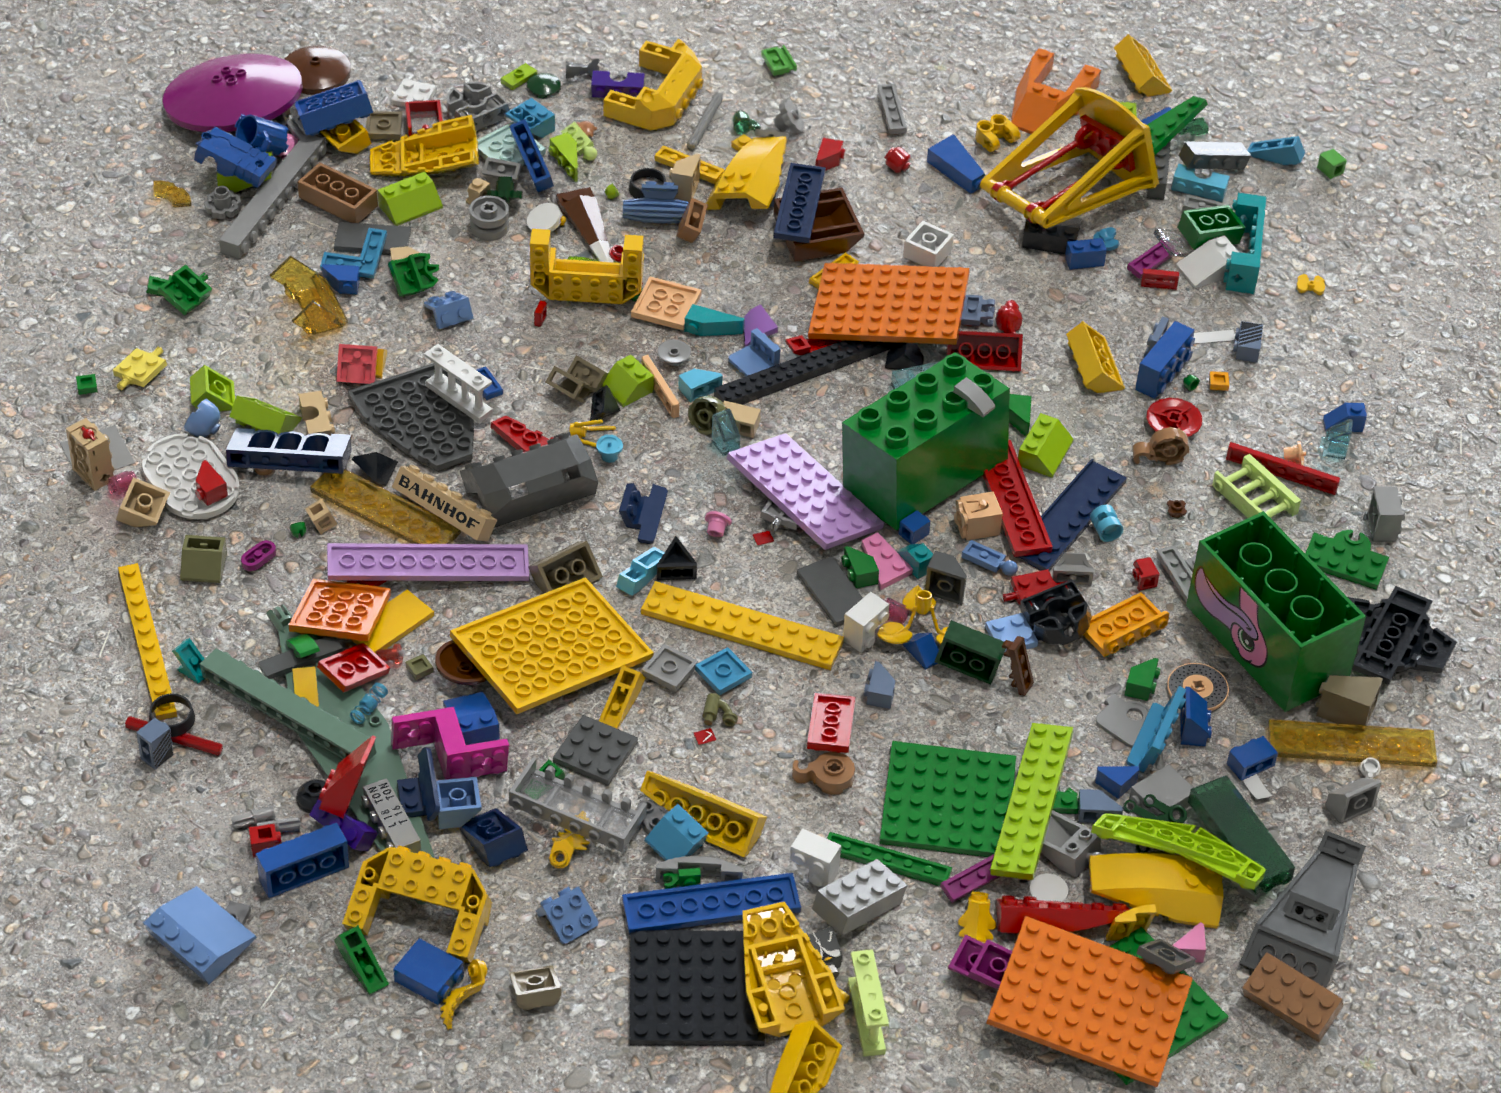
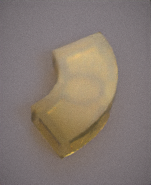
M153 181L155 197L169 200L174 208L192 206L190 195L184 188H179L175 186V183L168 181Z

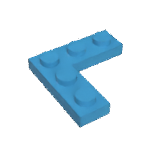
M369 228L360 257L324 252L320 270L322 271V264L359 266L360 277L374 279L387 237V230Z

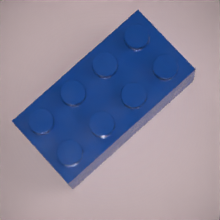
M1177 321L1173 322L1140 362L1136 391L1154 399L1159 393L1162 394L1168 382L1171 383L1175 374L1182 370L1184 363L1191 359L1193 353L1191 347L1195 342L1193 337L1195 329Z
M337 823L326 825L321 829L305 833L300 837L284 841L279 845L256 853L259 881L268 898L349 868L347 840Z

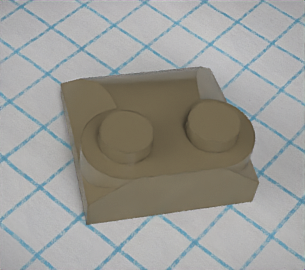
M553 965L509 972L516 997V1005L519 1008L531 1010L541 1006H554L560 1001V996L562 995L561 986Z

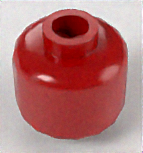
M892 147L885 155L886 165L895 173H900L902 170L906 172L911 166L910 154L901 147Z

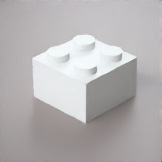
M922 221L904 241L903 257L923 266L938 267L952 251L954 234Z

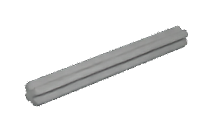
M715 92L687 142L688 149H696L723 100L722 93Z

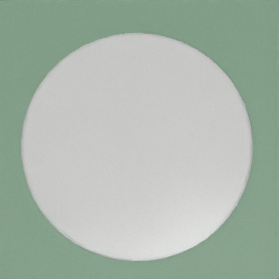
M1046 873L1036 876L1031 881L1030 892L1033 897H1037L1036 900L1062 902L1068 895V886L1061 877Z

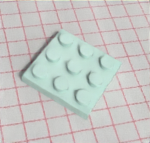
M514 122L478 139V154L485 160L486 157L521 163L522 166L525 165L509 128V125L514 124ZM535 140L541 155L546 154V148Z

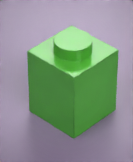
M1330 149L1320 154L1317 168L1332 179L1344 173L1347 160L1336 150Z

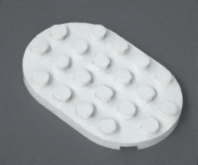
M183 433L164 437L147 449V454L142 460L143 474L146 481L170 492L165 507L180 517L206 520L226 512L238 498L239 480L236 472L232 467H227V460L216 445L202 436L197 438ZM203 460H207L227 484L228 496L209 506L203 500L200 501L195 494L197 489L196 478Z

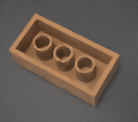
M320 162L298 181L300 199L350 223H359L378 206L377 189Z
M1267 952L1242 987L1245 997L1317 1042L1321 1041L1343 1008V999Z

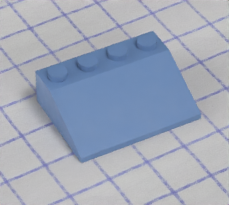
M197 886L160 906L143 922L152 937L208 985L257 938Z

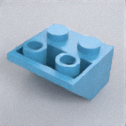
M532 98L505 113V116L515 123L526 119L531 133L538 137L544 138L555 131V114Z

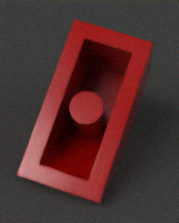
M822 138L816 158V166L826 167V170L839 166L846 152V149L843 148V141Z
M203 460L196 478L197 489L195 494L200 501L203 500L209 506L228 496L227 484L208 461Z

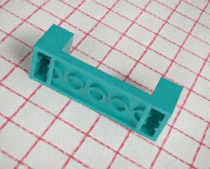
M1238 193L1237 200L1233 199L1232 210H1235L1234 213L1246 227L1244 233H1250L1249 238L1251 239L1249 240L1248 250L1250 251H1248V254L1232 251L1231 259L1227 258L1226 269H1228V272H1224L1223 283H1226L1225 290L1255 294L1261 261L1267 196Z

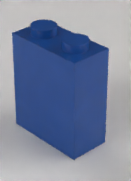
M420 938L393 968L394 982L436 1005H439L443 999H446L456 983L459 984L464 977L463 961Z

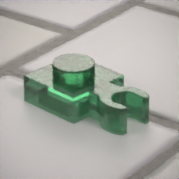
M1204 117L1194 118L1178 134L1183 135L1187 132H1190L1191 136L1208 134L1209 128Z

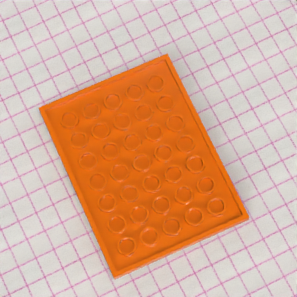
M825 263L808 331V338L957 345L970 268Z
M1025 916L986 1024L1158 1087L1193 977L1179 972L1175 974L1165 973L1156 964L1147 963L1136 956Z

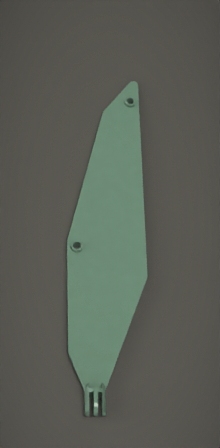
M282 604L281 608L277 606L274 608V612L270 609L266 614L278 630L281 651L284 653L292 650L288 648L286 640L302 634L289 631V623L293 616L286 606ZM307 634V635H309L314 641L319 640V639L322 638L321 636H318V635ZM318 662L305 666H315L320 707L328 714L339 717L347 725H353L364 735L376 736V754L366 763L349 808L359 821L365 822L378 832L377 823L373 824L371 821L370 810L364 808L362 804L363 786L387 778L399 800L397 780L407 779L398 750H393L391 746L389 724L377 707L373 712H370V715L363 713L360 707H357L356 710L360 711L366 720L363 724L355 723L351 719L350 713L356 706H359V702L366 695L363 688L358 686L343 692L317 668ZM292 671L285 675L287 687L294 692ZM352 713L356 720L362 722L360 719L357 718L355 713ZM297 733L327 776H329L331 769L336 770L339 762L343 759ZM421 816L410 817L409 820L421 840V851L429 853L434 858ZM378 833L374 843L380 851L387 849V842L385 839H381ZM414 899L419 905L426 903L425 901Z

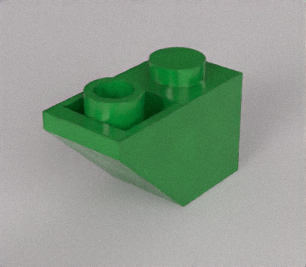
M849 546L844 547V555L841 556L843 567L847 568L848 579L853 582L854 587L861 588L877 585L879 569L873 556Z
M1153 658L1131 667L1124 696L1145 701L1149 700L1150 693H1155L1157 685L1154 679H1159L1161 667H1157L1159 658Z

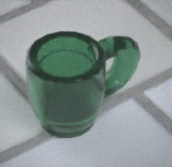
M738 110L734 113L732 124L736 133L746 134L750 130L761 129V125L751 119L747 112Z

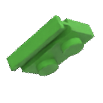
M785 45L782 48L773 47L761 50V56L773 76L789 73L790 70L797 71V65Z

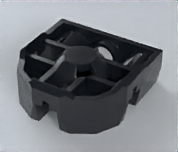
M1072 579L1021 600L1020 604L1021 612L1038 641L1048 644L1066 645L1082 638L1083 634L1090 628L1092 619L1090 608ZM1061 613H1067L1068 615L1067 617L1061 616ZM1071 627L1074 632L1069 637V635L1064 634V630Z

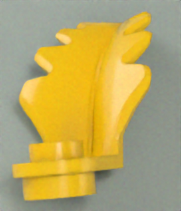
M585 812L575 816L589 822ZM564 829L566 833L558 832L557 835L560 838L553 837L551 839L554 841L549 855L551 865L558 869L567 867L571 861L574 849L587 850L583 844H590V841L584 839V836L574 834L567 829ZM560 854H563L564 860L562 862H558L557 857Z
M977 891L971 892V897L968 898V909L958 919V924L965 927L959 932V936L964 937L966 934L983 943L986 942V939L993 940L994 937L989 930L996 928V922L989 911V894Z
M473 959L468 966L471 984L452 990L451 995L443 999V1002L446 1004L440 1008V1011H443L441 1018H445L443 1024L446 1025L448 1030L452 1029L453 1015L461 1002L481 991L485 984L487 966L484 961Z

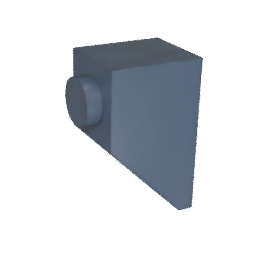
M1079 789L1078 822L1095 823L1106 813L1123 814V807L1101 790Z

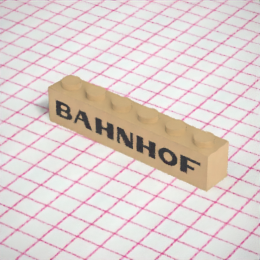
M409 465V467L400 466L392 488L475 540L489 541L497 519L491 516V512L479 509L475 502L463 499V495L458 492L450 491L446 484L437 483L434 481L433 476L421 473L420 468L414 465Z

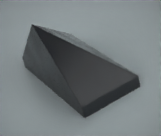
M607 385L593 393L590 421L600 420L621 411Z

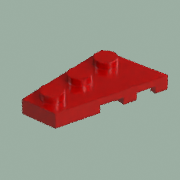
M503 416L491 422L490 428L516 450L522 449L525 452L530 450L529 446L540 443L543 446L548 444L547 440H550L542 436V432L538 430L533 432L527 429L525 424L508 416Z

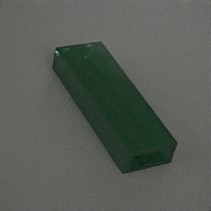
M1227 775L1190 790L1188 803L1209 832L1265 868L1264 878L1253 890L1256 895L1261 892H1268L1281 884L1286 885L1293 879L1295 866Z

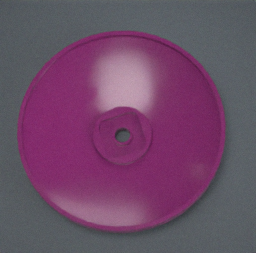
M236 54L219 57L200 63L177 76L168 85L163 94V107L167 117L173 123L189 130L207 132L217 127L225 132L236 131L237 128L234 126L241 114L245 116L251 114L272 120L287 111L300 97L302 79L300 72L292 63L276 56Z

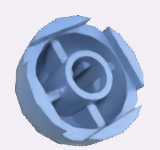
M204 399L197 406L199 409L195 413H191L184 425L185 430L195 437H207L211 433L215 434L221 427L218 424L221 418L219 409L211 401Z

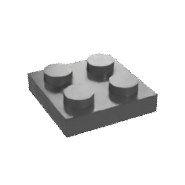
M1161 939L1139 946L1136 953L1143 957L1145 962L1158 965L1162 971L1168 974H1175L1193 967L1196 961L1195 957Z

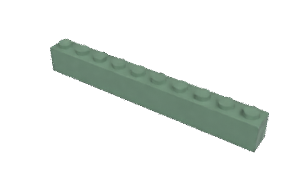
M215 648L200 663L204 678L341 759L347 757L371 737L368 734L364 735L359 732L353 725H347L342 722L339 717L328 714L322 707L311 704L306 698L299 697L291 689L282 687L274 679L263 676L260 671L251 669L243 661L234 659L227 652H222ZM375 742L367 762L376 754Z

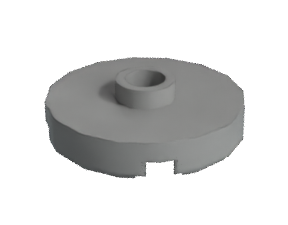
M768 127L767 130L755 129L757 137H786L788 140L790 135L789 133L778 132V128Z

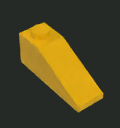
M622 665L599 718L600 722L617 729L620 727L636 701L646 679L641 672Z

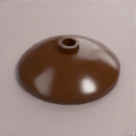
M453 640L444 643L438 649L435 656V666L445 679L459 685H476L487 681Z

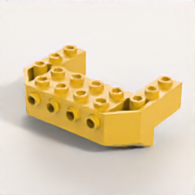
M677 39L672 48L646 40L639 50V66L667 74L666 78L657 90L643 87L637 97L610 90L603 100V116L644 129L655 130L672 126L678 119H681L683 111L689 107V103L695 98L698 89L702 88L704 80L702 79L701 63L694 52L682 40Z
M532 229L530 239V285L549 300L624 304L639 294L642 289L644 236L625 235L621 263L556 259V248H551V230Z
M390 846L363 861L342 922L347 930L358 925L363 935L368 936L380 897L389 900L391 893L457 910L459 914L446 953L466 963H470L473 960L483 926H488L492 901L472 865L460 862L459 865L454 864L445 857L432 858L429 853L418 851V854L413 853L404 846H398L397 848Z

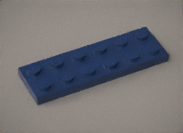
M790 163L775 225L774 239L810 243L826 167Z

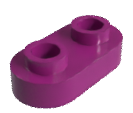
M264 540L253 546L241 556L242 568L247 571H255L275 557V544L272 541Z

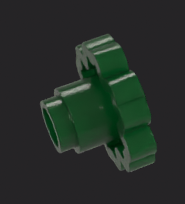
M499 176L498 181H496V190H487V196L500 197L506 203H509L510 200L523 199V192L514 190L512 177Z

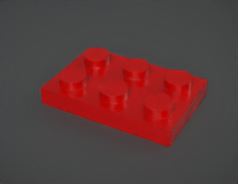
M365 643L320 660L317 668L343 692L389 674L391 668Z

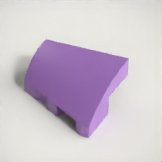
M761 304L751 309L744 316V347L750 345L751 331L756 328L767 336L778 333L777 325Z

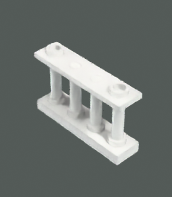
M439 344L424 353V356L434 363L435 374L425 381L426 387L479 424L493 414V408L483 402L482 392L492 384L491 380ZM442 369L448 372V377L442 374ZM456 379L461 381V386L456 383ZM469 388L475 391V396L469 392Z

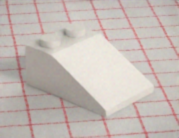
M1224 235L1207 241L1176 263V267L1195 289L1223 280L1224 272H1228V269H1226L1227 258L1231 259L1232 251L1238 252V250Z

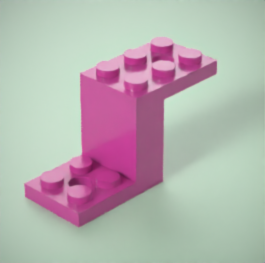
M454 707L392 717V749H405L407 747L434 743L445 780L480 777L482 775L499 774L507 771L508 740L501 739L466 745Z

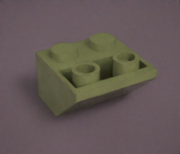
M185 535L182 547L180 580L221 583L227 557L225 537Z

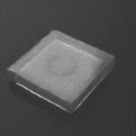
M1156 228L1153 232L1170 256L1186 257L1195 251L1179 230Z

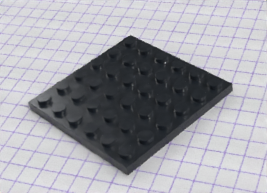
M641 930L630 932V1046H765V1033L758 1031L746 994L743 931Z

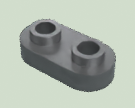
M644 800L638 804L637 811L642 803L647 804L646 818L641 824L646 833L649 834L656 826L654 824L658 823L663 815L654 801Z

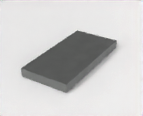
M339 222L334 251L361 253L368 229L374 228L387 230L382 254L391 255L390 248L409 246L411 227Z
M832 556L797 569L799 578L836 627L844 624L845 613L863 599Z

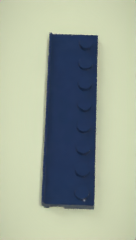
M1091 459L1041 516L1053 546L1052 552L1019 556V558L1027 561V564L1040 571L1047 569L1050 571L1091 524L1090 515L1092 511L1101 505H1107L1126 483L1127 477Z

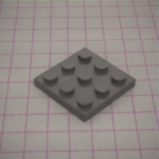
M582 715L553 756V763L609 786L637 745L638 737Z

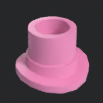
M710 511L705 515V521L708 522L707 534L710 536L723 537L725 528L732 524V520L721 512Z

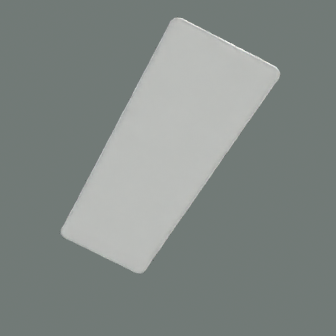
M1233 330L1194 333L1193 336L1195 338L1194 344L1237 340L1234 339L1235 333Z

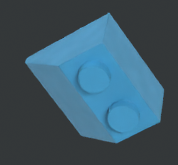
M677 804L662 817L644 841L666 861L673 858L691 856L704 844L709 832Z

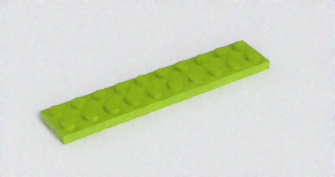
M1032 723L991 865V875L1034 880L1072 740L1073 727Z

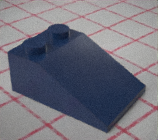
M497 808L471 818L463 826L459 827L479 858L489 867L499 866L503 861L519 857L523 852L528 851L522 827Z

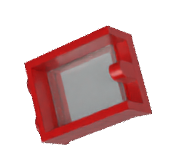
M440 100L405 102L408 137L417 134L419 129L424 128L427 130L433 127L432 124L443 121Z

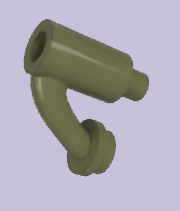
M708 694L702 715L705 719L704 724L712 725V722L717 718L719 708H721L724 712L722 717L723 723L726 726H734L738 721V716L732 712L730 706L718 694Z

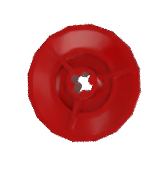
M1164 398L1150 405L1147 410L1146 420L1155 432L1163 428L1173 427L1184 431L1190 437L1201 428L1203 417L1199 409L1188 401L1179 398Z

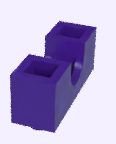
M593 70L592 98H605L610 90L637 97L644 87V73L627 72L625 80L614 81L610 78V71Z
M318 800L309 814L312 818L323 826L337 823L347 840V844L354 850L368 851L378 835L377 831L365 822L351 818L346 813L344 818L323 811L319 809L322 801Z

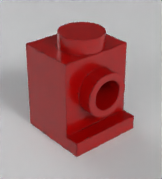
M1151 557L1134 561L1132 573L1134 579L1138 581L1137 589L1142 591L1157 587L1160 573Z
M274 823L249 827L253 857H256V853L261 852L263 849L282 843L280 831L276 832Z

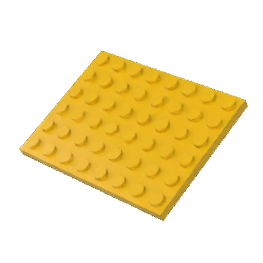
M586 577L450 630L452 640L516 714L619 673L622 665L631 668L650 660L654 655V652Z

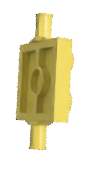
M158 346L152 353H148L136 348L113 369L114 376L122 379L116 385L117 388L122 391L128 384L145 387L167 366L166 360L159 357L163 353V349Z

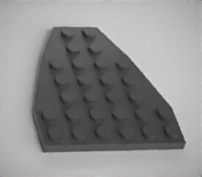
M434 363L348 391L349 399L366 424L404 453L434 470L439 471L473 459L474 420L426 387L425 381L435 374ZM442 369V374L448 377V372ZM456 379V383L461 386V381Z

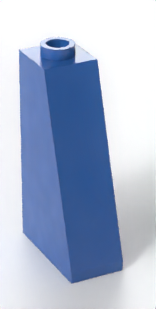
M952 134L928 148L927 163L970 194L981 189L980 182L985 177V173L955 135Z

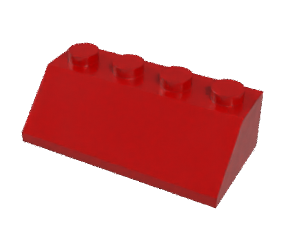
M959 331L957 345L946 344V356L957 353L978 368L984 370L1021 371L1023 334Z

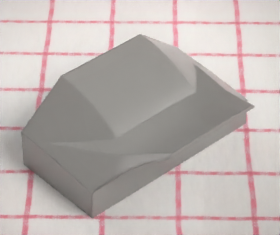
M486 157L482 174L490 183V188L496 189V181H498L499 176L512 177V181L516 183L522 165L521 163Z
M1064 553L1060 561L1053 568L1052 579L1056 583L1072 579L1075 585L1092 586L1094 568L1089 564L1084 553Z

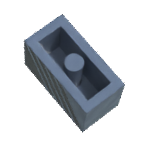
M1241 321L1240 328H1236L1234 338L1238 339V341H1234L1233 351L1236 352L1235 359L1258 363L1263 324Z
M157 718L152 719L136 732L140 759L153 769H157L174 755L170 734L171 729L165 722H161Z

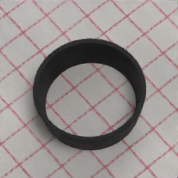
M642 168L635 171L630 178V195L635 199L645 198L642 189L633 184L637 179L645 177L655 178L664 185V182H666L665 175L653 168Z
M165 694L155 699L151 704L149 722L154 719L152 713L159 706L171 702L184 704L190 709L187 718L178 724L168 725L171 729V737L183 735L192 728L195 722V713L192 705L186 697L180 694Z

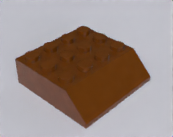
M843 187L821 191L810 243L785 240L794 262L845 253L864 237V231ZM782 198L774 199L773 216L776 221Z

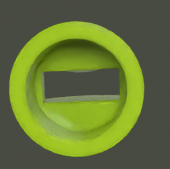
M613 183L605 189V195L609 199H614L620 195Z

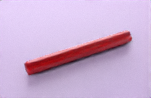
M129 716L125 721V727L138 731L149 722ZM188 733L171 737L174 743L217 756L223 751L221 743Z

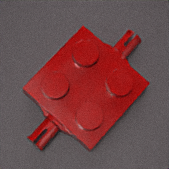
M1049 569L1013 576L1010 582L1014 590L1012 593L1003 594L1004 602L1016 600L1021 604V600L1064 582L1056 583L1052 579Z

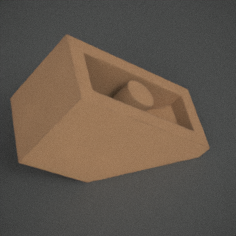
M691 197L680 220L676 237L690 243L695 241L701 233L708 204Z

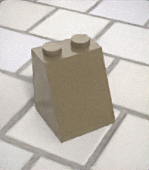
M1330 675L1327 682H1322L1319 694H1322V696L1319 695L1315 707H1318L1316 716L1363 733L1376 706L1383 679L1380 677Z

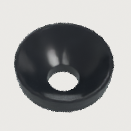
M318 779L309 780L298 788L296 801L301 810L306 813L312 811L326 781ZM313 786L321 788L318 793H311L309 791Z

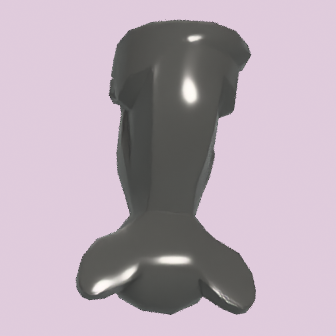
M594 59L588 65L566 61V78H574L584 74H588L592 78L593 70L599 71L598 64L600 59Z

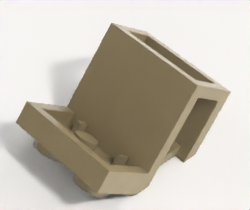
M576 355L568 371L554 366L545 383L584 404L586 402L584 399L590 393L596 392L601 388L608 373ZM556 372L567 377L560 385L552 381Z

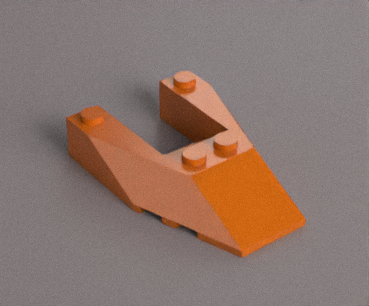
M1038 48L1032 56L1016 89L1011 122L1019 130L1032 134L1069 100L1076 88L1084 87L1096 90L1099 86L1101 69L1085 64L1067 91L1064 92L1042 84L1052 70L1054 53Z

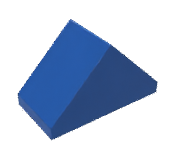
M917 633L912 636L911 640L902 644L925 670L938 664L934 661L939 650L932 633Z
M1139 766L1097 767L1095 783L1119 799L1137 783Z

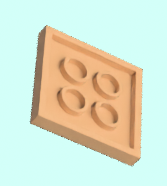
M649 277L631 311V317L684 330L685 316L692 304L697 305L702 290Z

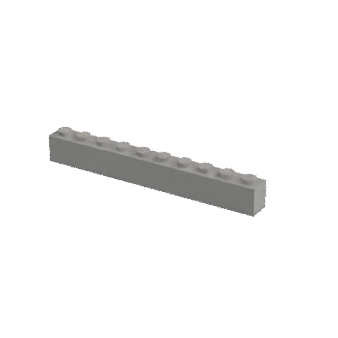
M306 134L301 137L272 173L271 179L263 184L219 239L220 253L241 259L248 252L249 247L253 242H256L260 233L266 229L276 213L283 208L287 199L291 198L295 189L298 188V181L315 167L319 159L325 155L327 150L325 138Z

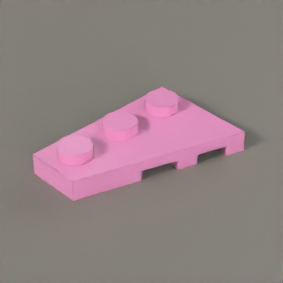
M878 532L862 540L861 546L864 553L873 556L879 569L878 585L880 590L912 575L913 568Z

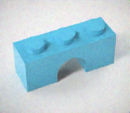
M1178 163L1173 176L1171 190L1223 202L1230 176L1212 172L1211 177L1201 179L1194 174L1195 169H1188L1186 165Z

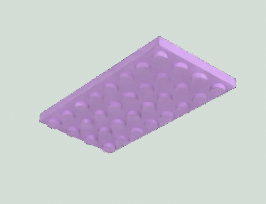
M786 433L728 452L726 459L824 550L883 529L884 522L852 495L850 491L846 490L837 479Z

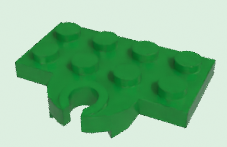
M1351 529L1338 532L1334 538L1314 532L1305 554L1324 573L1375 590L1378 589L1389 557L1371 551L1370 540L1365 534L1361 532L1358 541H1353L1350 539L1353 535V530Z

